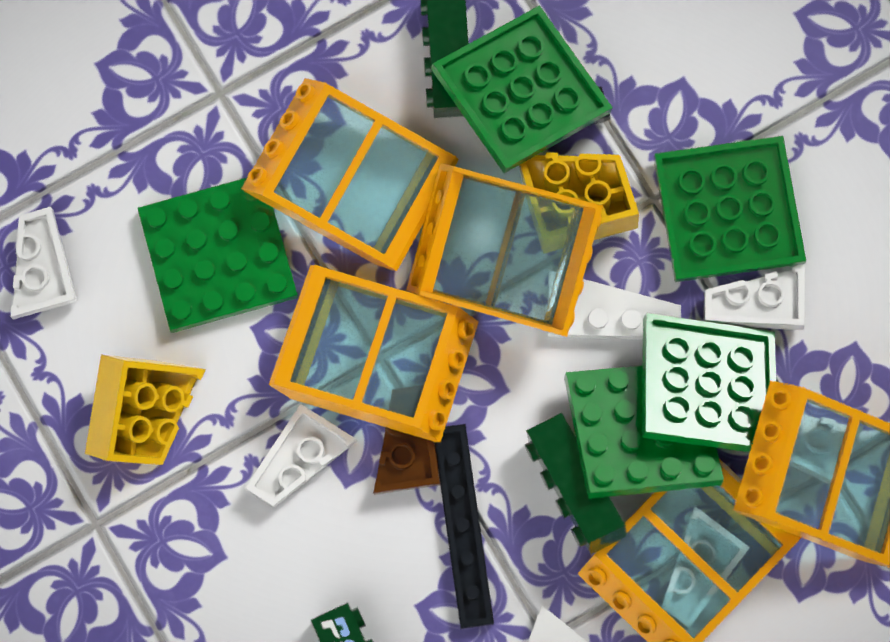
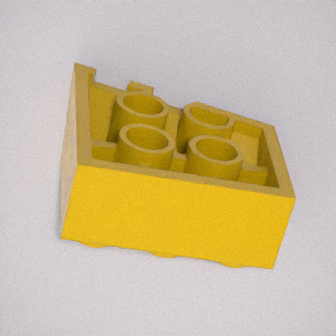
M546 152V155H536L519 165L523 185L602 205V220L600 227L595 233L594 240L638 228L639 211L620 155L580 153L579 156L558 155V153ZM526 195L543 254L564 249L575 207Z
M101 354L85 454L106 461L163 465L179 430L177 422L184 407L189 408L193 396L190 395L196 380L202 379L206 369L155 360Z

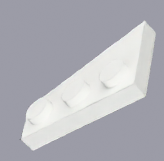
M48 207L19 215L16 274L13 280L14 298L10 316L13 320L77 302L53 209Z
M300 404L245 489L269 505L276 507L355 444L357 439Z

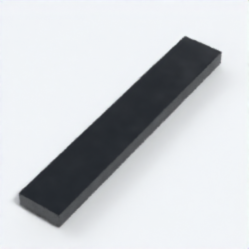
M466 424L446 426L441 442H434L460 629L494 625Z

